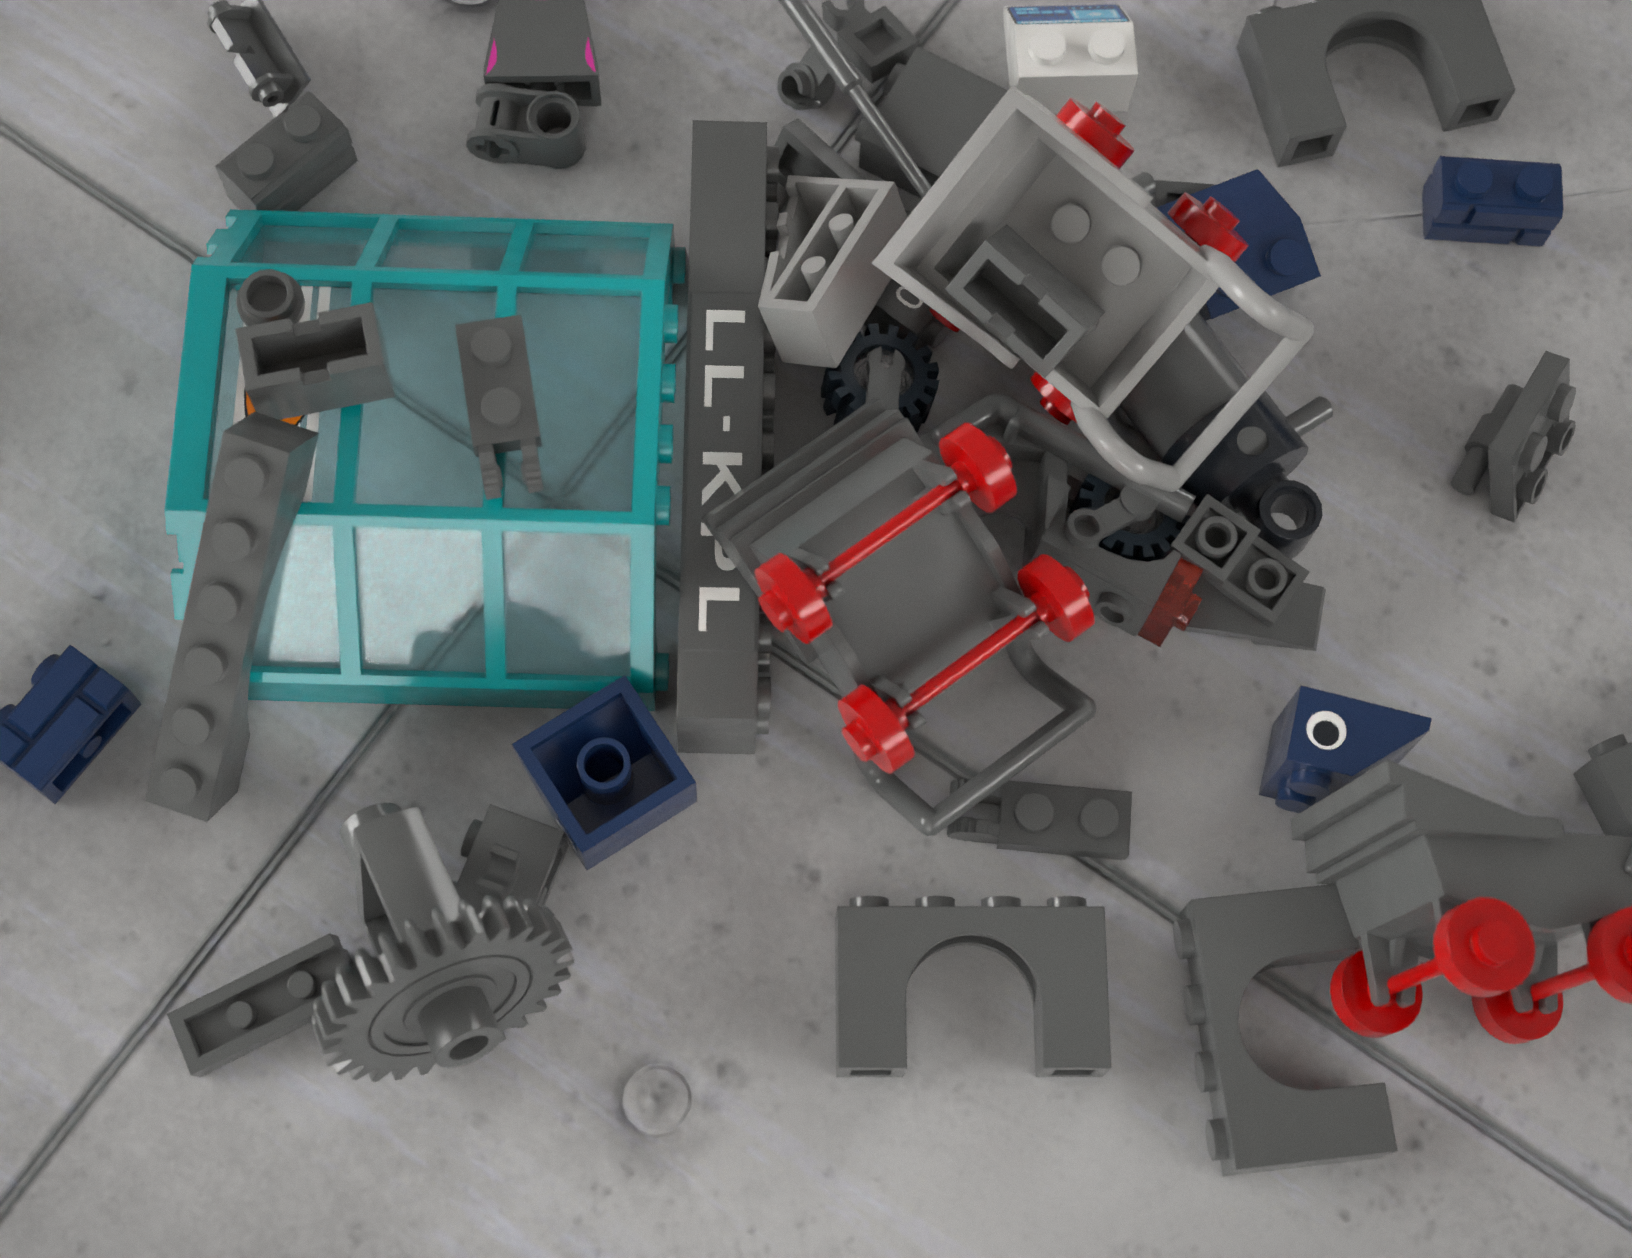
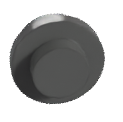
M264 269L254 272L246 278L238 292L236 306L240 318L246 326L291 318L294 324L298 323L302 318L305 310V298L300 285L293 277L277 270Z

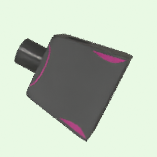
M498 0L484 65L485 84L501 83L521 89L547 92L559 91L572 97L578 106H601L598 64L585 1Z

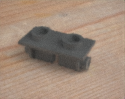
M225 0L213 3L207 11L209 15L208 27L212 33L217 34L227 52L236 53L237 56L233 62L248 85L251 98L268 107L274 118L281 112L286 113L289 110L288 106L297 100L311 79L262 0H244L240 6L230 5Z

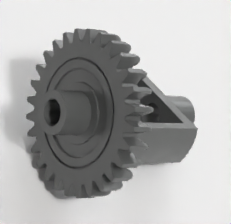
M394 803L374 804L357 811L342 824L339 836L355 871L358 914L376 956H371L364 948H358L355 952V962L359 971L353 972L345 964L338 965L336 968L337 977L335 978L337 983L334 981L324 982L322 985V996L317 997L314 1001L312 1027L328 1067L333 1065L338 1075L349 1071L351 1079L358 1080L369 1074L372 1082H378L390 1072H392L395 1080H401L414 1067L418 1068L420 1075L428 1074L435 1063L445 1068L469 1064L482 1058L499 1043L506 1040L503 1033L505 1029L524 1028L528 1025L525 1014L543 1012L547 1008L544 999L561 993L562 990L558 983L570 978L571 974L568 966L574 964V958L571 954V951H573L572 946L555 915L548 907L539 906L533 899H526L520 902L513 895L505 898L503 911L499 902L492 896L487 895L482 902L483 912L476 916L473 907L466 900H460L419 807L402 810L399 805Z

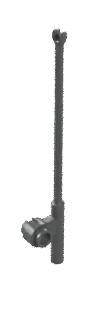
M778 0L810 45V48L800 62L791 63L780 74L777 90L781 100L786 105L799 111L820 108L833 96L837 84L843 94L851 96L923 199L931 189V185L862 87L863 79L808 0Z

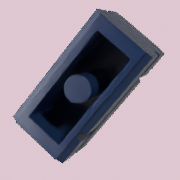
M1440 156L1433 168L1432 174L1429 175L1423 186L1424 239L1507 245L1510 242H1515L1517 245L1543 247L1551 235V230L1556 228L1563 216L1562 167L1560 163Z
M71 645L60 656L52 654L39 664L31 678L33 687L16 706L8 704L0 709V763L54 804L61 799L142 705L123 683Z

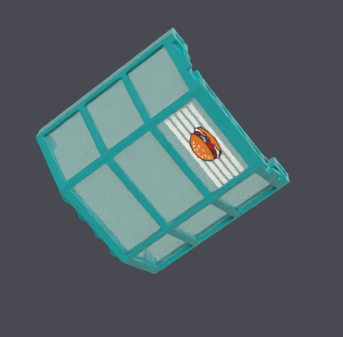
M230 209L225 216L228 229H216L206 243L207 255H211V257H197L191 265L164 508L166 535H176L178 561L183 562V569L173 568L170 573L174 619H184L223 431L256 412L246 392L235 328L246 326L237 310V295L243 282L251 274L259 270L273 269L293 277L302 289L305 298V310L298 323L319 319L318 312L373 302L385 340L395 397L281 419V421L318 432L319 435L305 496L283 547L265 602L251 665L248 700L570 709L625 675L649 711H656V691H668L669 653L658 652L656 636L657 525L670 526L671 486L659 485L660 464H672L674 438L673 424H662L663 403H675L676 364H665V343L677 344L679 310L678 304H673L674 284H685L686 247H675L674 224ZM521 315L542 447L537 448L544 491L528 492V488L523 483L520 463L523 458L521 450L496 454L497 465L501 468L503 479L502 497L486 500L479 456L475 457L472 445L455 324Z

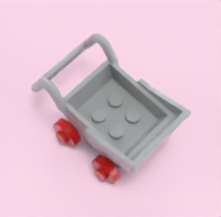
M1011 86L874 259L872 264L930 306L929 311L943 325L956 333L962 330L1012 369L1022 358L1005 344L1007 338L989 322L984 325L945 290L987 238L1005 225L1012 228L1105 311L1066 358L1046 378L1041 376L1036 370L1030 377L1032 384L1043 395L1039 401L1040 404L1065 425H1069L1071 421L1077 423L1078 427L1102 458L1126 478L1141 485L1174 492L1186 482L1308 342L1314 333L1313 323L1309 318L1274 300L1257 286L1235 263L1249 245L1234 230L1240 220L1216 199L1210 196L1202 204L1186 192L1182 194L1168 211V215L1185 232L1179 229L1150 203L1153 197L1120 170L1134 153L1135 149L1120 135L1126 125L1106 107L1096 101L1088 109L1079 101L1070 97L1055 116L1039 101H1036L1030 95H1024L1016 87ZM1220 287L1233 302L1267 329L1284 336V338L1173 466L1147 459L1132 449L1116 433L1107 419Z

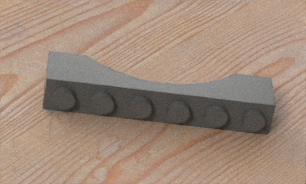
M257 412L250 414L223 431L145 797L147 802L208 822L238 791L250 739L248 690L257 634L280 555L305 496L318 440V432Z

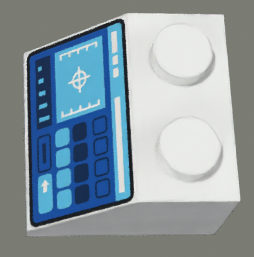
M1119 3L1004 6L1003 17L1009 89L1011 86L1016 87L1024 95H1030L1036 101H1039L1052 113H1058L1070 97L1079 101L1088 109L1097 101L1111 112L1128 111L1138 77L1133 21Z

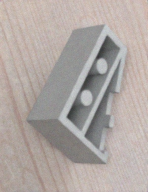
M788 175L785 187L789 195L786 212L779 213L777 229L780 233V240L777 251L770 252L758 308L782 362L837 368L891 280V277L874 266L872 262L908 217L895 182Z

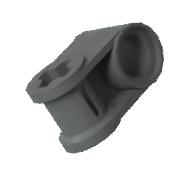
M489 83L478 88L476 104L480 109L476 128L468 133L466 141L467 149L476 157L494 163L514 162L547 166L554 169L568 168L575 165L583 157L586 150V137L580 109L576 101L568 94L559 91L547 92L514 88L501 83ZM555 127L566 128L564 131L557 134L547 133L549 130Z

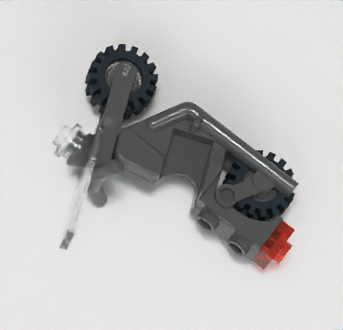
M878 323L867 324L864 337L859 331L838 367H826L821 386V398H825L823 409L826 416L836 413L833 425H836L873 398H881L887 409L900 410L903 417L908 418L916 433L919 432L921 423L925 424L940 381L936 380L939 374L938 363H929L933 354L930 348L925 345L916 350L915 347L919 337L911 332L908 333L904 340L898 338V326L889 324L886 334H879ZM990 394L937 425L934 429L919 436L925 448L932 451L943 466L946 465L940 453L939 441L963 423H970L976 426L986 436L994 437L1004 447L1012 462L1011 472L1016 482V496L992 513L983 511L972 501L970 505L980 518L992 514H1007L1017 518L1025 525L1022 568L1041 554L1051 556L1063 567L1068 566L1081 577L1089 591L1090 598L1088 601L1094 615L1098 616L1105 623L1118 627L1135 637L1138 633V636L1158 647H1161L1173 626L1183 632L1185 631L1202 601V598L1192 593L1203 569L1180 558L1182 554L1175 550L1172 551L1169 547L1191 516L1186 515L1192 505L1196 497L1195 495L1183 490L1182 486L1174 492H1167L1131 481L1106 462L1087 437L1005 394ZM1068 462L1089 473L1083 482L1068 474ZM1068 507L1070 509L1069 513H1071V515L1069 516L1065 524L1066 511Z

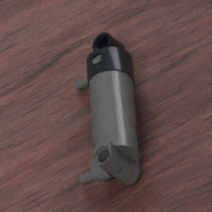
M1142 172L1132 178L1134 182L1150 195L1156 192V182L1149 173ZM1198 312L1120 403V407L1155 451L1162 463L1173 466L1248 380L1249 376ZM1264 391L1182 485L1183 490L1196 496L1192 507L1196 510L1205 496L1209 494L1236 514L1241 512L1249 523L1261 530L1257 535L1290 559L1296 557L1305 548L1319 527L1323 516L1322 504L1317 494L1310 487L1295 480H1288L1287 476L1307 455L1309 448L1301 439V436L1333 416V407L1328 399L1318 396L1285 417L1268 393ZM1282 513L1289 516L1294 521L1296 529L1287 530L1280 527L1274 522L1271 514Z

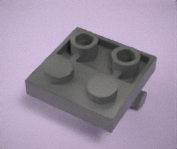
M1545 351L1524 388L1514 384L1507 385L1493 411L1482 415L1465 444L1467 455L1450 482L1456 491L1465 495L1473 494L1489 467L1491 514L1515 522L1526 502L1532 505L1536 503L1547 481L1548 470L1546 467L1554 454L1562 456L1566 452L1575 432L1576 422L1570 420V409L1575 399L1576 388L1570 385L1569 358Z

